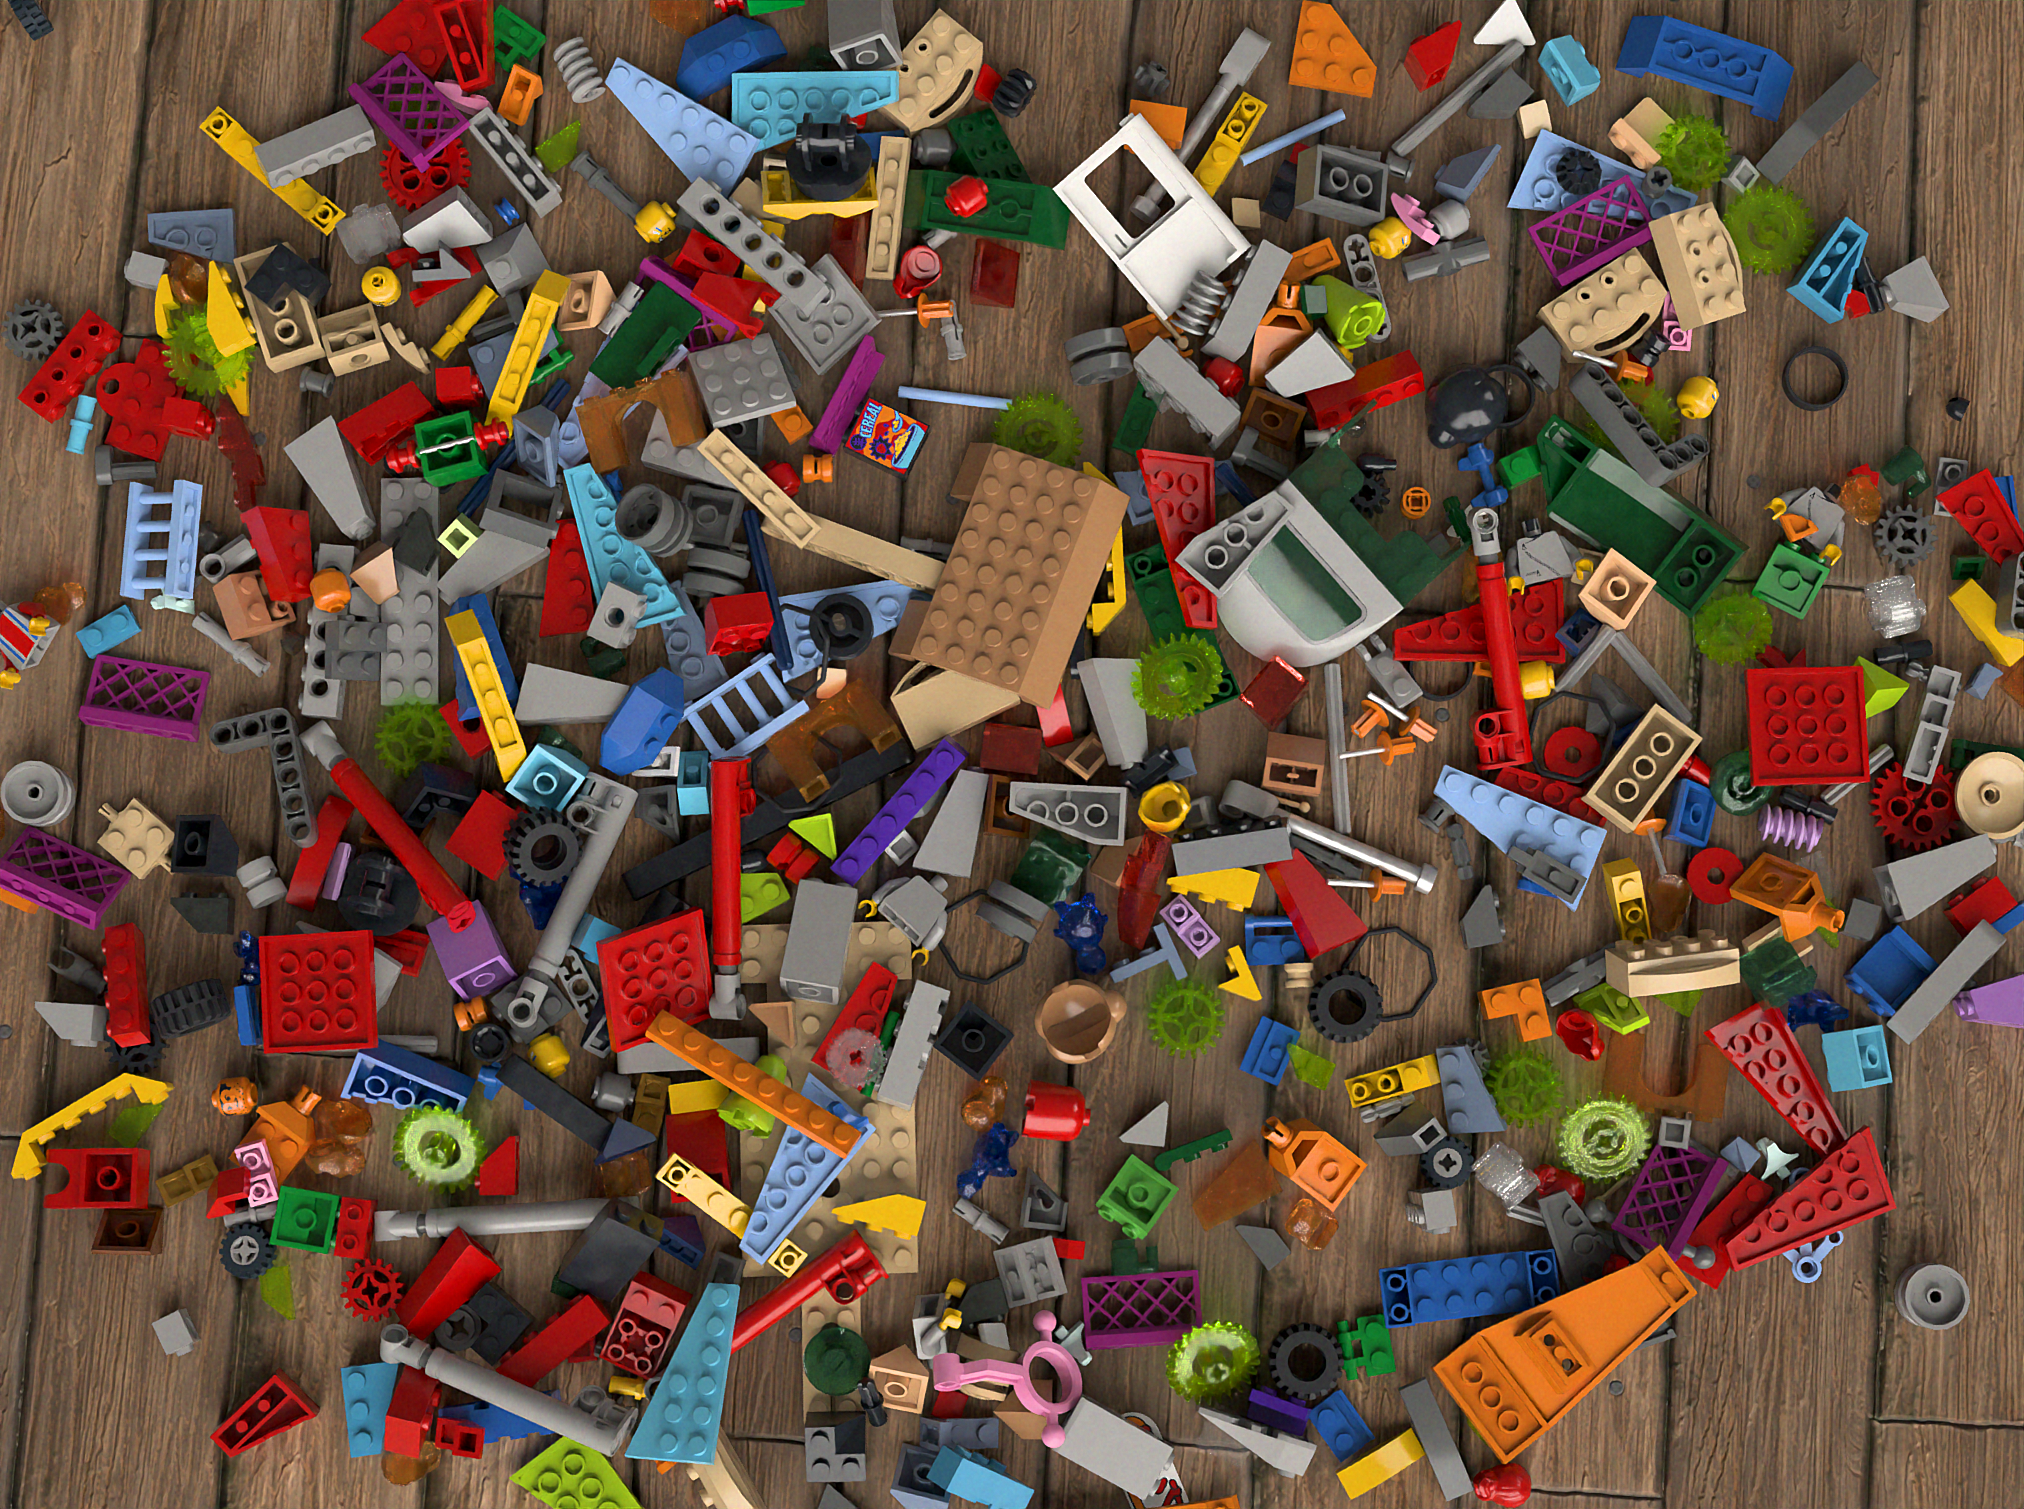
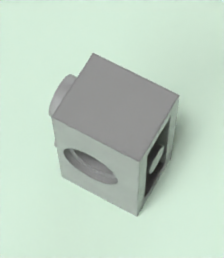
M608 581L587 635L616 649L627 648L635 639V627L638 619H641L646 612L647 603L645 602L648 595L620 582ZM619 609L624 613V619L621 623L616 619V613Z

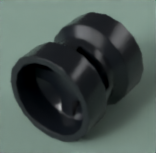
M1650 327L1645 332L1643 341L1637 343L1631 352L1642 363L1653 368L1659 361L1660 354L1666 352L1672 344L1665 335Z

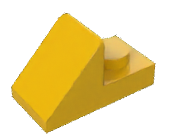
M1239 945L1228 949V956L1224 958L1230 973L1236 972L1238 977L1217 987L1252 1001L1262 999Z

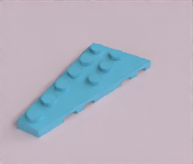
M898 71L732 73V123L761 139L755 153L795 139L797 124L803 122L805 112L812 113L813 122L839 123L842 113H849L850 118L899 101Z
M586 463L563 470L597 604L599 605L608 581H615L648 595L645 602L647 603L646 612L641 619H638L635 630L688 615L649 551L625 540L618 533L615 526V513L619 503L593 463ZM621 609L616 613V619L619 623L624 619V613Z
M708 1283L624 1455L627 1458L714 1465L740 1292L738 1285Z

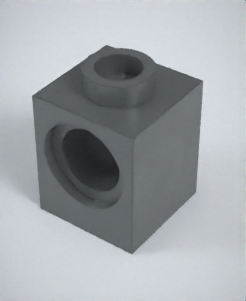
M1857 895V898L1846 900L1843 910L1845 915L1844 922L1841 928L1838 927L1837 933L1863 942L1871 941L1882 907L1874 905L1873 899Z

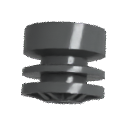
M643 483L634 486L626 492L619 502L615 513V526L618 533L625 540L640 546L655 556L667 557L674 555L682 549L688 541L693 529V515L690 508L684 502L668 495L665 491L654 485Z

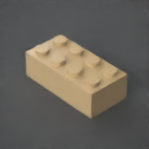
M288 241L282 243L284 246H286L288 249H290L292 252L296 254L295 249L288 243ZM277 245L233 259L266 364L274 373L327 356L313 305L292 290L274 313L244 288Z
M1655 703L1648 708L1580 799L1628 834L1635 830L1703 738Z

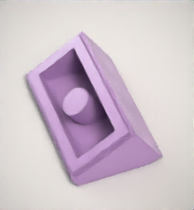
M339 842L328 869L322 892L323 898L338 901L343 896V886L349 875L346 869L349 863L354 860L356 846Z

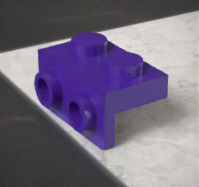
M1261 1385L1260 1390L1252 1389L1249 1397L1251 1403L1247 1412L1248 1418L1297 1436H1303L1312 1410L1305 1407L1306 1401L1290 1395L1288 1400L1277 1396V1390Z

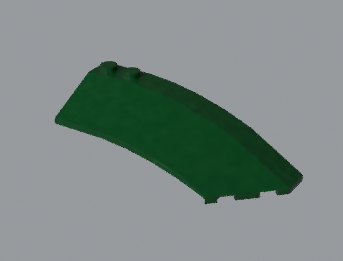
M1554 413L1537 435V445L1540 449L1542 464L1540 467L1543 489L1545 488L1547 501V517L1566 527L1604 554H1606L1609 548L1614 549L1654 579L1656 583L1652 589L1689 618H1693L1750 548L1668 485L1663 484L1656 488L1648 485L1621 453Z

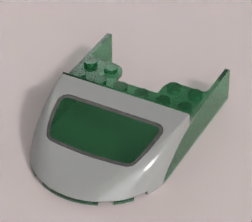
M1374 398L1366 401L1262 496L1264 497L1272 491H1276L1296 511L1221 600L1217 598V613L1227 632L1242 648L1259 659L1281 666L1307 667L1322 664L1339 657L1391 620L1406 607L1407 603L1473 544L1470 531L1439 559L1414 531H1401L1386 543L1349 502L1362 488L1364 477L1361 470L1339 447L1338 439L1378 403ZM1478 524L1477 526L1479 528L1485 527L1486 524Z

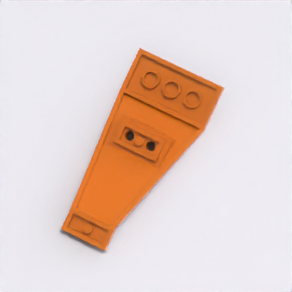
M1659 1244L1631 1265L1475 1332L1432 1366L1431 1370L1501 1463L1507 1464L1555 1425L1666 1319L1694 1297L1697 1291L1661 1244ZM1546 1335L1552 1337V1344L1550 1346L1544 1343ZM1564 1359H1568L1571 1363L1568 1370L1562 1367Z

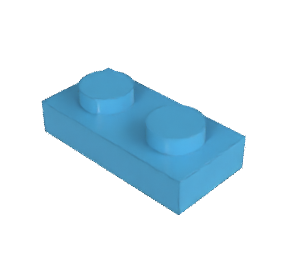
M125 604L78 631L76 635L89 658L94 659L97 654H103L139 633L142 629L130 607Z

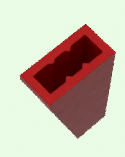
M1297 848L1294 849L1293 859L1271 862L1264 866L1310 960L1350 943L1368 931L1361 919L1330 885H1326V880Z
M458 1226L395 1308V1312L400 1319L398 1324L407 1329L409 1336L413 1334L423 1341L478 1292L486 1282H489L502 1270L492 1253Z

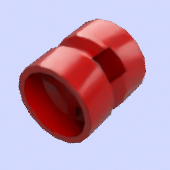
M789 832L773 848L766 860L778 870L784 869L785 876L798 886L800 879L805 880L820 862L821 857L809 847L804 849L802 847L803 842L792 832Z

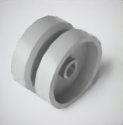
M26 761L17 764L6 774L1 784L0 798L4 809L12 818L32 826L49 827L60 823L70 814L75 804L76 791L72 779L64 770L42 761Z
M1929 1262L1916 1263L1908 1267L1898 1277L1894 1289L1895 1304L1900 1314L1910 1323L1932 1330L1948 1329L1958 1324L1966 1315L1970 1303L1969 1288L1963 1277L1953 1268ZM1930 1294L1934 1296L1932 1301L1930 1299Z

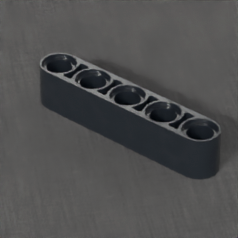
M512 1052L495 1077L599 1152L614 1123L522 1057Z

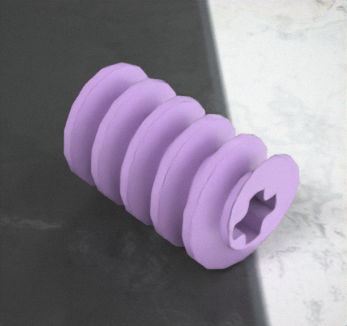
M1767 803L1763 806L1758 820L1761 840L1764 841L1769 834H1772V842L1776 844L1779 838L1783 837L1784 846L1786 847L1791 840H1795V849L1797 850L1801 847L1802 843H1806V852L1808 853L1817 845L1824 825L1823 818L1816 822L1814 816L1809 815L1805 819L1804 814L1801 812L1796 813L1793 817L1792 810L1787 809L1782 814L1780 807L1775 806L1771 810L1770 805Z

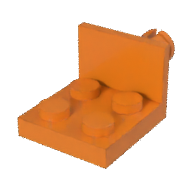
M1288 280L1280 281L1278 297L1269 303L1255 331L1248 385L1267 387L1265 384L1267 381L1265 378L1266 372L1313 332V320L1311 321L1302 313V305L1298 302L1301 283L1291 281L1290 293L1287 294Z
M1763 852L1729 888L1731 897L1779 916L1784 939L1787 942H1792L1811 934L1818 926L1835 933L1838 931L1837 927L1841 928L1844 922V912L1829 907L1826 904L1817 872Z
M306 1084L301 1086V1089L291 1101H281L259 1106L256 1112L261 1116L239 1144L242 1145L259 1139H265L279 1190L316 1142L314 1119L310 1116V1113L318 1101L322 1099V1096L318 1092L314 1093V1089ZM234 1151L228 1159L240 1167Z
M1276 1116L1268 1118L1265 1122L1272 1126L1274 1131L1262 1125L1261 1135L1272 1142L1269 1149V1165L1291 1179L1325 1207L1334 1212L1367 1164L1326 1131L1304 1117L1287 1122L1286 1124H1283Z

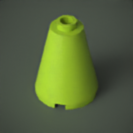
M1328 274L1319 276L1312 282L1311 286H1325L1328 314L1323 317L1337 341L1346 349H1354L1367 343L1364 338L1370 333L1374 336L1379 331L1386 314L1379 300Z
M769 1053L768 1056H761L754 1066L784 1084L787 1067L784 1065L785 1061L772 1053ZM733 1090L717 1109V1112H720L719 1117L742 1132L744 1129L754 1130L752 1136L762 1139L769 1138L772 1133L775 1116Z

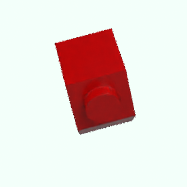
M509 1136L480 1165V1171L475 1173V1188L479 1189V1195L519 1194L520 1136Z

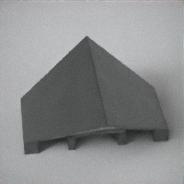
M768 414L723 426L730 441L742 453L762 456Z
M1592 674L1590 697L1599 698L1605 703L1616 723V730L1645 714L1646 711L1612 679L1599 674ZM1589 702L1585 730L1601 736L1607 735L1610 731V724L1599 704Z
M664 785L635 789L639 794L635 801V818L642 819L680 845L681 825L677 786Z
M1029 1167L1019 1226L1064 1232L1069 1202H1064Z

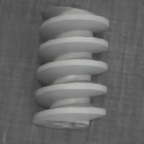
M583 37L573 38L562 43L553 53L554 61L558 63L557 67L563 73L562 78L564 82H567V89L569 92H572L571 97L576 103L594 100L606 90L604 87L597 88L603 82L601 77L592 78L598 72L597 67L588 68L593 63L592 57L583 58L589 52L588 48H578L584 43Z
M1198 270L1203 280L1193 279L1192 282L1198 289L1187 290V293L1192 298L1191 301L1182 299L1181 303L1186 307V310L1177 309L1175 312L1181 318L1180 321L1172 319L1170 321L1191 334L1203 335L1205 330L1200 324L1209 325L1211 321L1206 314L1215 315L1216 313L1215 308L1211 304L1220 305L1222 300L1217 294L1226 295L1228 291L1218 279L1202 270Z

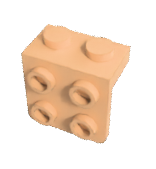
M1648 97L1644 98L1623 119L1620 118L1607 134L1612 143L1624 151L1631 158L1634 165L1642 169L1646 174L1650 169L1657 166L1686 135L1685 131Z

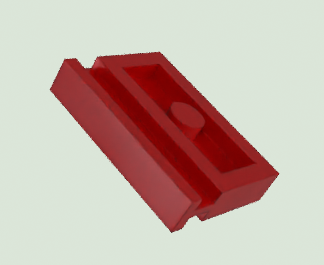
M404 929L393 935L373 936L375 948L382 950L403 964L400 973L419 977L427 953V947L431 941L430 935Z

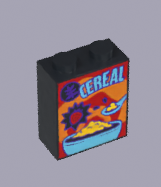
M868 396L866 402H860L855 411L854 417L857 420L853 428L848 427L842 437L841 442L844 443V452L906 482L931 433L930 425Z

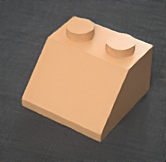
M1609 548L1578 596L1593 617L1601 623L1611 626L1614 630H1620L1627 627L1656 581L1614 549Z

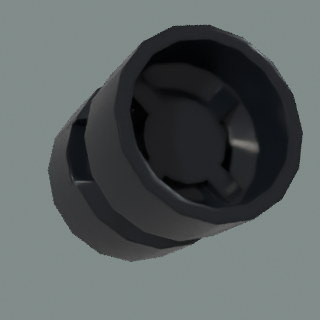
M485 1024L476 1028L470 1036L469 1042L473 1055L479 1060L486 1062L503 1061L512 1052L514 1044L513 1037L508 1029L493 1024Z

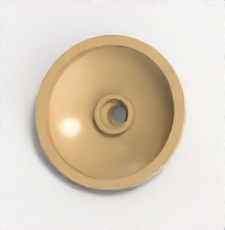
M1988 752L1975 757L1963 768L1956 782L1954 798L1958 815L1969 830L1977 835L1987 833L1991 839H2004L2024 829V762L2020 758L2005 752ZM1986 790H1988L1989 792V798L1987 800L1984 797V793Z

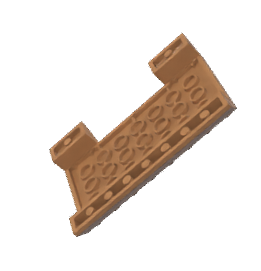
M970 442L950 496L970 503L932 601L908 600L888 653L916 663V660L931 664L1016 694L1024 702L1050 710L1131 497L1101 479L994 443Z

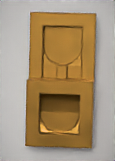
M642 1073L631 1123L654 1134L656 1140H659L669 1094L668 1085L671 1083V1078Z
M208 1154L183 1166L182 1169L155 1181V1184L168 1209L210 1188L219 1172L211 1155Z

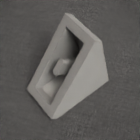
M1166 1101L1160 1103L1119 1136L1120 1140L1126 1143L1164 1147L1169 1107Z

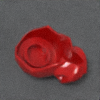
M915 245L907 249L900 263V273L892 281V287L900 299L915 298L921 293L922 289L930 287L939 279L943 270L940 255L923 245Z
M1571 1008L1559 1015L1556 1021V1034L1563 1040L1569 1052L1578 1055L1586 1062L1599 1060L1605 1049V1044L1598 1037L1599 1027L1595 1017L1589 1011L1582 1008Z
M1541 1164L1534 1168V1173L1531 1176V1185L1539 1192L1540 1196L1564 1188L1578 1207H1580L1585 1198V1185L1579 1176L1566 1169L1556 1168L1549 1164Z
M1517 1463L1499 1464L1482 1470L1475 1475L1472 1483L1478 1499L1482 1501L1492 1500L1496 1504L1507 1508H1516L1524 1504L1530 1497L1532 1489L1529 1473L1523 1466Z

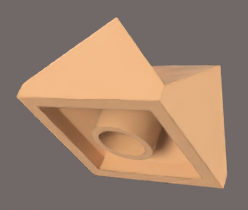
M596 270L565 275V277L572 279L563 305L560 306L556 330L562 332L597 326L604 320L612 308L610 306L612 301L616 302L617 300L604 272Z
M904 1344L878 1358L873 1357L868 1376L870 1379H874L878 1392L883 1395V1407L922 1414L929 1372L907 1345Z

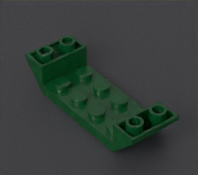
M908 170L902 228L921 231L933 229L1032 243L1037 247L1065 251L1071 210L1053 188L1037 184L973 176L975 179L981 178L986 184L989 191L986 193L987 204L970 217L964 218L960 215L955 216L950 211L944 197L947 196V187L965 174L936 170Z
M1159 543L1124 557L1134 592L1175 693L1188 718L1242 697L1232 669L1229 670L1213 629L1186 626L1163 544Z

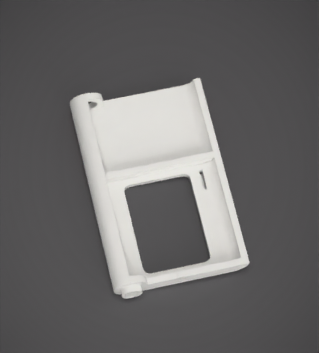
M1130 113L1119 123L1122 129L1055 186L1053 190L1163 320H1166L1183 305L1181 303L1182 299L1189 300L1191 298L1187 293L1188 289H1198L1192 282L1193 279L1203 280L1198 270L1216 277L1250 248L1251 244L1142 114L1139 113L1135 116L1133 113ZM1125 144L1134 151L1175 201L1172 209L1135 239L1128 235L1084 181L1090 172L1120 146Z

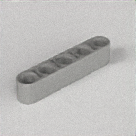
M1983 919L1893 1015L1886 1025L1908 1045L1911 1044L1997 952L2007 938Z
M759 1037L712 1039L752 1065L760 1058ZM656 1042L643 1043L617 1053L618 1074L700 1070Z

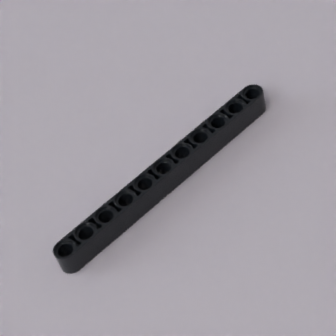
M904 735L894 737L842 763L844 773L842 782L814 810L782 813L767 801L756 806L752 814L741 817V849L787 827L793 820L803 819L914 763L916 759ZM838 766L773 799L785 808L813 804L837 779ZM711 829L623 873L621 876L633 901L641 900L661 890V888H665L711 865Z

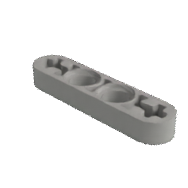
M1353 234L1348 236L1342 248L1343 257L1351 286L1368 295L1375 296L1385 309L1386 314L1382 324L1385 329H1383L1381 335L1376 333L1373 336L1370 333L1367 336V339L1371 342L1381 343L1388 338L1391 331L1389 315L1369 243L1364 236ZM1352 242H1356L1357 246L1363 247L1359 252L1361 261L1354 265L1351 262H1356V254L1354 251H1349ZM1360 268L1367 269L1371 274V279L1367 282L1358 281L1355 277L1356 270Z

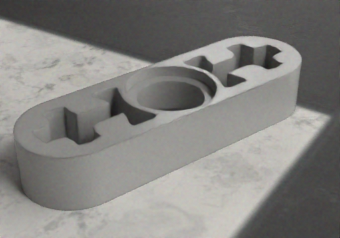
M568 948L566 955L568 957L574 956L575 961L572 962L574 971L577 972L581 968L582 974L574 975L567 980L566 975H571L568 967H561V965L558 966L557 973L581 1020L588 1024L589 1018H587L586 1014L590 1012V1009L586 1003L580 1006L579 1001L587 1000L594 994L596 999L590 1000L594 1007L600 994L579 953ZM578 979L586 980L589 985L588 992L583 996H578L573 991V984Z

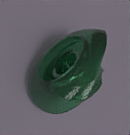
M1736 751L1724 755L1715 763L1709 777V788L1715 802L1724 811L1735 816L1753 814L1767 803L1774 790V786H1751L1749 751Z
M843 1327L825 1329L816 1334L805 1348L803 1354L805 1374L810 1383L825 1394L832 1396L848 1395L858 1389V1380L863 1379V1376H868L871 1363L869 1348L863 1338L850 1329Z

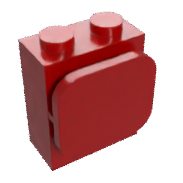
M494 789L491 794L482 790L444 848L497 882L509 863L504 857L503 853L505 850L502 848V841L507 840L503 836L505 829L510 830L511 826L508 823L512 819L516 821L519 818L518 813L523 811L526 814L528 812L518 805L515 809L506 805L505 803L508 798Z

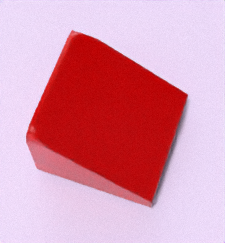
M984 63L981 67L974 86V96L976 99L993 104L994 92L1003 78L988 64Z
M956 1390L939 1391L931 1415L938 1418H961L969 1395Z

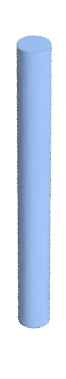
M1342 109L1330 113L1240 155V161L1243 166L1250 164L1346 119Z
M899 386L898 397L1002 410H1011L1012 399Z

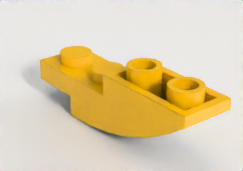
M1244 91L1193 173L1194 178L1211 198L1214 197L1220 185L1224 183L1268 106Z

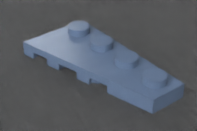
M1231 460L1214 462L1215 469L1225 462L1234 471ZM1141 470L1124 473L1114 472L1113 477L1119 490L1131 497L1126 511L1132 527L1155 520ZM1215 476V497L1230 492Z
M680 580L671 583L670 586L688 615L660 622L671 672L683 679L685 704L691 700L694 702L729 681L730 678L717 654L707 655L705 629L687 593L681 590Z

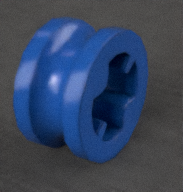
M503 197L501 199L502 203L500 205L495 204L493 207L510 226L514 218L519 219L520 216L506 198Z

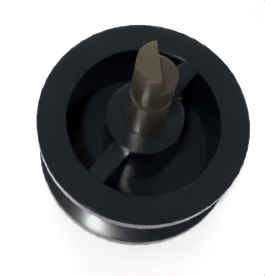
M833 594L817 603L812 611L818 615L829 636L828 658L846 661L860 656L869 647L874 634L873 620L866 605L858 598L849 594ZM810 617V636L816 648L823 654L824 639L815 621Z

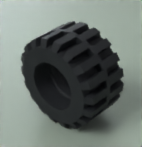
M540 806L539 810H537L535 807L528 808V813L525 814L523 811L518 813L519 818L516 821L512 819L508 823L511 826L510 830L505 829L503 834L507 840L502 841V848L505 850L503 854L509 862L508 864L525 881H530L533 885L539 886L542 883L544 886H551V881H555L557 884L562 882L561 877L564 875L569 877L572 874L571 868H577L580 863L577 857H582L583 850L579 846L583 845L582 838L578 836L580 834L578 829L554 808L549 810L546 806ZM553 834L554 842L550 850L540 857H531V849L534 843L542 836Z
M1356 970L1334 971L1322 977L1314 985L1308 998L1309 1005H1307L1310 1013L1309 1019L1316 1027L1315 1030L1325 1036L1324 1038L1336 1043L1357 1042L1374 1032L1375 1027L1379 1025L1381 1021L1380 1016L1383 1014L1384 1009L1382 1008L1383 998L1378 992V986L1374 985L1371 981L1372 979L1367 975L1364 976ZM1341 989L1354 991L1362 1002L1361 1015L1350 1024H1342L1335 1021L1329 1013V999L1336 991Z
M213 978L193 982L156 997L149 1004L160 1037L164 1039L178 1038L222 1022L232 1014L221 980Z
M1307 1322L1288 1325V1328L1278 1332L1279 1335L1273 1338L1271 1348L1268 1349L1267 1363L1273 1380L1285 1393L1298 1399H1316V1396L1326 1395L1330 1388H1334L1337 1385L1336 1381L1338 1378H1341L1343 1373L1341 1368L1344 1366V1359L1342 1358L1341 1353L1343 1352L1341 1347L1338 1345L1335 1337L1319 1325ZM1301 1343L1315 1345L1320 1350L1323 1358L1320 1370L1309 1378H1300L1294 1375L1288 1365L1290 1352Z

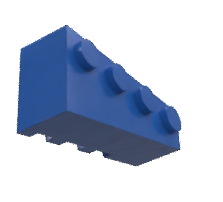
M560 1389L540 1391L561 1401ZM484 1400L443 1406L438 1409L439 1417L445 1416L471 1420L484 1427V1444L498 1442V1437L510 1436V1440L528 1437V1433L539 1432V1435L556 1433Z

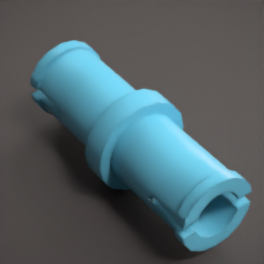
M78 395L74 419H70L69 423L72 427L65 450L84 454L88 432L93 428L91 420L95 403L97 402L96 398Z

